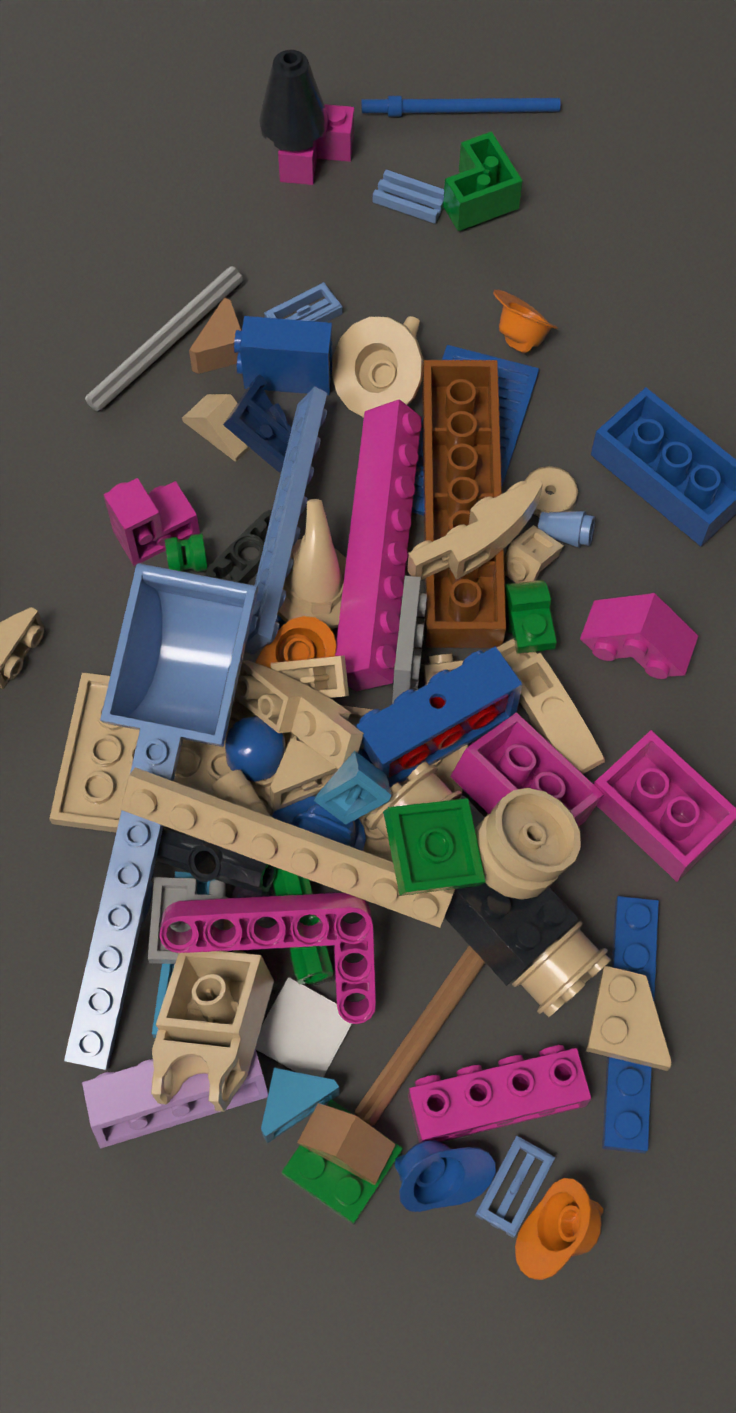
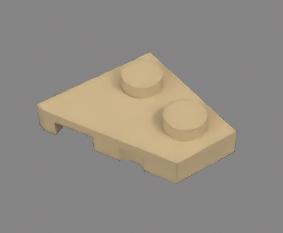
M608 966L603 967L586 1051L668 1071L671 1067V1058L646 975Z

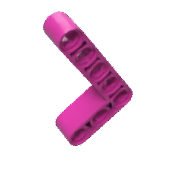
M347 893L189 900L174 902L163 912L159 935L160 940L166 949L175 953L334 945L335 987L339 1015L348 1023L360 1024L369 1020L375 1012L373 923L370 905L366 900ZM351 912H356L363 916L359 922L353 924L342 920L343 916ZM311 914L319 917L320 921L315 925L306 926L300 923L299 919L304 915ZM262 917H271L277 923L273 927L262 928L257 925L256 921ZM219 919H227L234 926L228 930H219L213 923ZM176 921H183L191 929L186 932H176L170 927V924ZM351 953H360L364 956L357 963H348L344 960L345 956ZM352 993L365 995V998L359 1002L346 1000V997Z

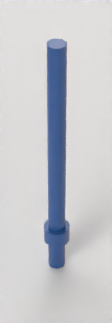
M388 96V99H361V113H388V117H401L402 113L560 112V98L402 99L401 96Z

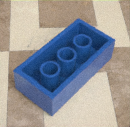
M647 387L596 431L591 456L699 546L707 542L736 514V459Z

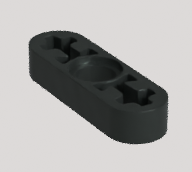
M272 510L261 514L207 568L206 576L217 578L220 575L226 577L230 573V580L243 584L249 582L258 572L264 547L263 540L266 538ZM251 546L259 550V556L252 561H245L239 557V552L245 547ZM231 561H233L234 565L236 566L233 570Z

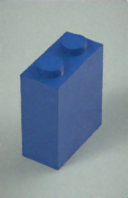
M244 316L242 331L236 330L234 351L238 353L237 374H243L244 389H247L251 382L260 374L267 382L263 387L267 391L308 394L314 387H317L330 396L333 361L332 323Z

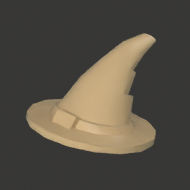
M409 316L404 324L390 317H368L354 323L341 336L333 354L332 378L337 395L349 410L364 417L365 411L398 399L407 406L412 402L423 378V356L416 339L420 323L419 319Z
M311 499L307 501L305 535L302 539L297 540L291 550L290 558L293 559V566L284 581L283 590L286 591V597L277 615L285 622L301 616L316 617L326 623L330 629H334L339 624L347 558L334 548L322 500Z

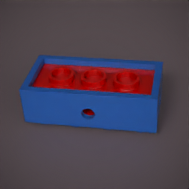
M496 646L486 652L482 650L476 651L469 655L462 665L450 672L449 670H443L435 674L426 686L417 691L409 689L403 692L394 700V704L381 711L380 709H374L366 713L356 725V728L364 733L358 754L387 775L391 788L394 784H400L408 779L412 771L421 763L426 761L431 766L488 733L515 714L523 684Z

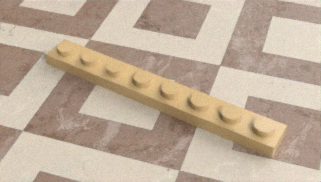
M136 767L129 775L120 810L425 923L441 927L455 889L399 896L394 865L391 861Z

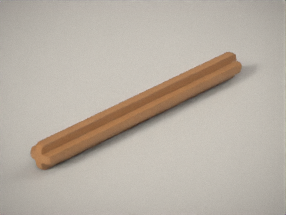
M470 945L355 1109V1115L371 1127L375 1125L484 966L485 962Z

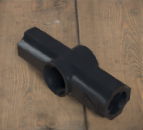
M163 826L156 861L187 870L195 879L202 882L215 879L259 894H265L269 891L270 885L275 879L277 867ZM210 853L214 856L216 865L211 860Z

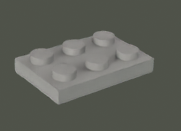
M405 576L392 704L403 692L409 689L418 690L422 649L420 648H422L425 618L418 617H425L427 594L419 593L421 577Z

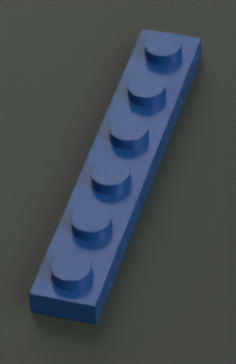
M617 896L615 900L612 968L646 975L654 1001L659 901ZM607 1057L602 1149L644 1154L648 1151L651 1067Z

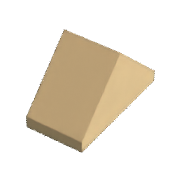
M207 394L182 417V420L237 462L250 447L223 425L237 402L231 394Z
M345 655L271 663L272 670L302 682L328 698L349 696Z
M290 739L270 786V805L273 811L318 794L338 769L306 743Z

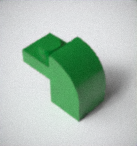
M544 580L504 584L507 633H513L516 653L521 654L555 649L557 641L550 612L551 597L546 582Z

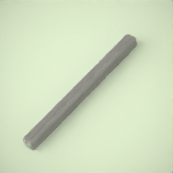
M233 266L227 268L85 397L87 404L97 412L112 401L243 281V277L237 268Z

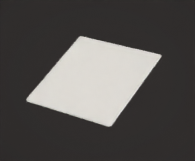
M288 978L261 1026L255 1049L295 1072L324 1077L352 1023L342 1019L335 1002Z

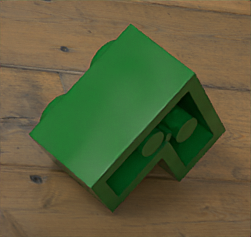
M492 131L461 142L460 173L445 178L443 207L457 231L519 209L523 182Z

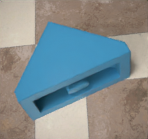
M354 750L319 791L314 801L346 825L389 802L392 794L387 775Z
M274 1068L261 1126L266 1142H271L311 1115L318 1103L326 1105L331 1099L333 1100L339 1096V1086L334 1079Z

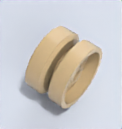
M531 788L513 790L507 794L475 829L487 885L504 896L521 900L537 897L545 891L559 875L575 862L581 848L580 830L571 812L561 801L550 794Z

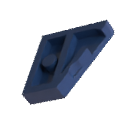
M259 374L251 382L223 425L280 473L292 427L287 423L286 415L279 403L272 405L263 389L267 382Z

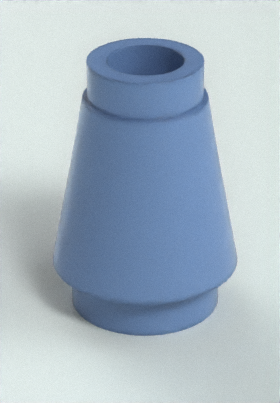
M586 511L541 512L538 528L553 539L578 548L581 545L590 546L594 533L595 516L587 515Z

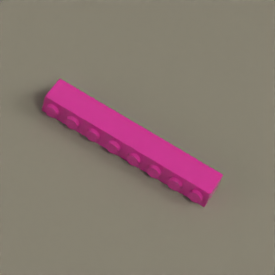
M400 399L364 412L335 656L345 655L348 687L355 691L392 684L394 680L421 431V416Z

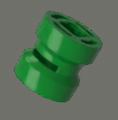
M202 533L193 534L185 540H180L177 537L165 538L169 569L182 572L193 569L196 572L207 571V559ZM182 546H185V551H186L187 563H185V564H184Z

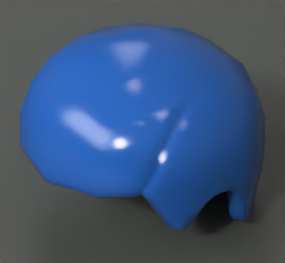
M258 716L243 718L234 723L227 733L225 742L228 767L232 771L241 770L247 780L254 782L269 779L277 772L286 749L283 733H277Z

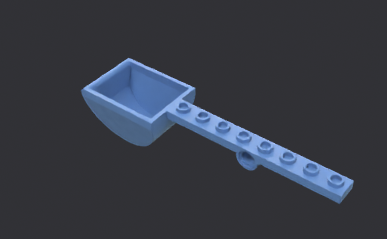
M137 563L100 721L106 724L140 730L130 773L136 767L174 781L183 739L219 747L224 746L258 586ZM121 810L64 1059L67 1062L104 1070L109 1069L141 924L147 917L152 900L153 882L151 879L163 831V825Z

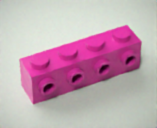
M557 1045L539 1051L540 1057L524 1060L523 1055H515L499 1060V1067L482 1070L481 1065H473L458 1070L456 1072L457 1077L441 1080L440 1075H431L416 1080V1087L409 1088L408 1099L419 1143L425 1140L443 1142L586 1107L591 1100V1095L577 1048L565 1051L564 1045Z

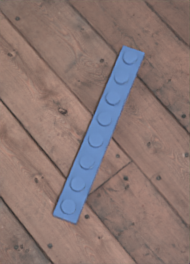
M314 387L297 404L254 585L258 586V593L245 651L250 654H255L265 644H271L278 632L279 624L275 622L276 616L286 597V591L283 590L284 581L293 566V559L290 558L291 550L300 535V527L297 524L299 516L307 504V497L304 496V493L314 473V467L311 466V462L321 442V439L317 437L319 428L327 415V409L324 408L327 393L317 387Z

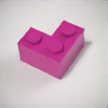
M324 104L328 115L326 135L322 139L320 136L317 140L313 141V146L306 150L287 151L279 149L280 182L313 185L317 159L351 162L354 142V107Z
M136 478L128 483L117 484L109 492L103 494L113 532L133 566L166 551L165 538L177 537L180 540H185L193 534H200L197 514L176 481L166 486H158L147 494L139 479Z
M655 593L594 600L580 640L592 650V653L597 658L612 661L617 658L632 657L645 669L648 675L657 679L685 675L698 639V635Z

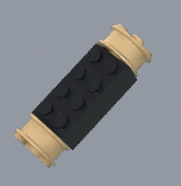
M425 761L412 771L408 776L410 781L403 787L396 783L390 788L392 796L389 802L372 810L366 817L369 821L368 828L370 830L378 828L388 839L383 811L388 807L467 798L465 796L461 797L462 793L459 790L452 793L435 775L438 770L436 765L430 766ZM469 802L474 829H476L484 817ZM486 882L480 886L455 889L444 917L506 986L533 963L512 985L514 987L522 985L540 1005L537 1012L539 1014L544 1012L548 1017L554 1014L565 1002H568L585 986V983L591 977H594L611 961L606 955L608 950L606 948L598 950L580 930L583 925L581 921L571 928L559 941L557 940L579 918L550 887L537 897L523 900L504 896L489 887Z

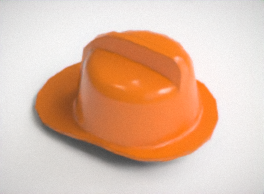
M494 290V296L503 304L499 331L505 336L506 343L510 347L522 353H527L532 347H538L543 342L551 328L558 329L557 326L549 323L537 310L523 300L505 291Z
M301 616L293 618L278 630L271 644H266L255 663L271 669V663L334 657L336 653L334 634L326 623L316 617Z
M563 1178L555 1182L525 1220L518 1232L515 1244L516 1261L520 1270L531 1279L544 1280L554 1276L572 1256L589 1252L598 1242L602 1226L601 1216L604 1209L598 1202L589 1198L584 1186L577 1180Z

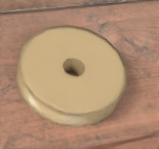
M547 466L540 467L528 475L525 479L526 482L538 477L543 482L540 501L533 513L540 518L541 512H570L573 509L577 499L578 488L576 481L570 473L558 467ZM546 491H552L554 494H547Z

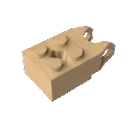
M222 951L178 953L156 1022L158 1032L152 1048L154 1072L151 1094L158 1104L167 1105L188 1078L196 1074H208L210 1083L208 1101L214 1105L215 1111L224 1112L227 1109L233 1096L247 1078L274 983L261 955Z

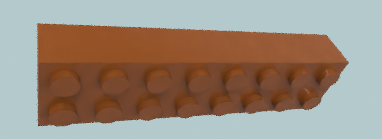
M424 360L422 380L424 541L430 540L433 542L446 536L456 526L463 524L468 526L470 510L478 501L485 497L491 496L494 498L502 494L497 360ZM503 550L474 571L457 580L449 567L425 578V594H427L425 648H493L503 644L506 630Z

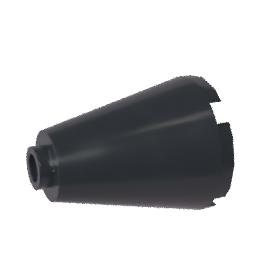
M285 50L275 56L259 117L262 136L273 141L274 146L280 150L300 151L309 149L313 146V141L317 140L320 136L322 139L326 135L328 127L327 111L309 61L302 52L297 50Z

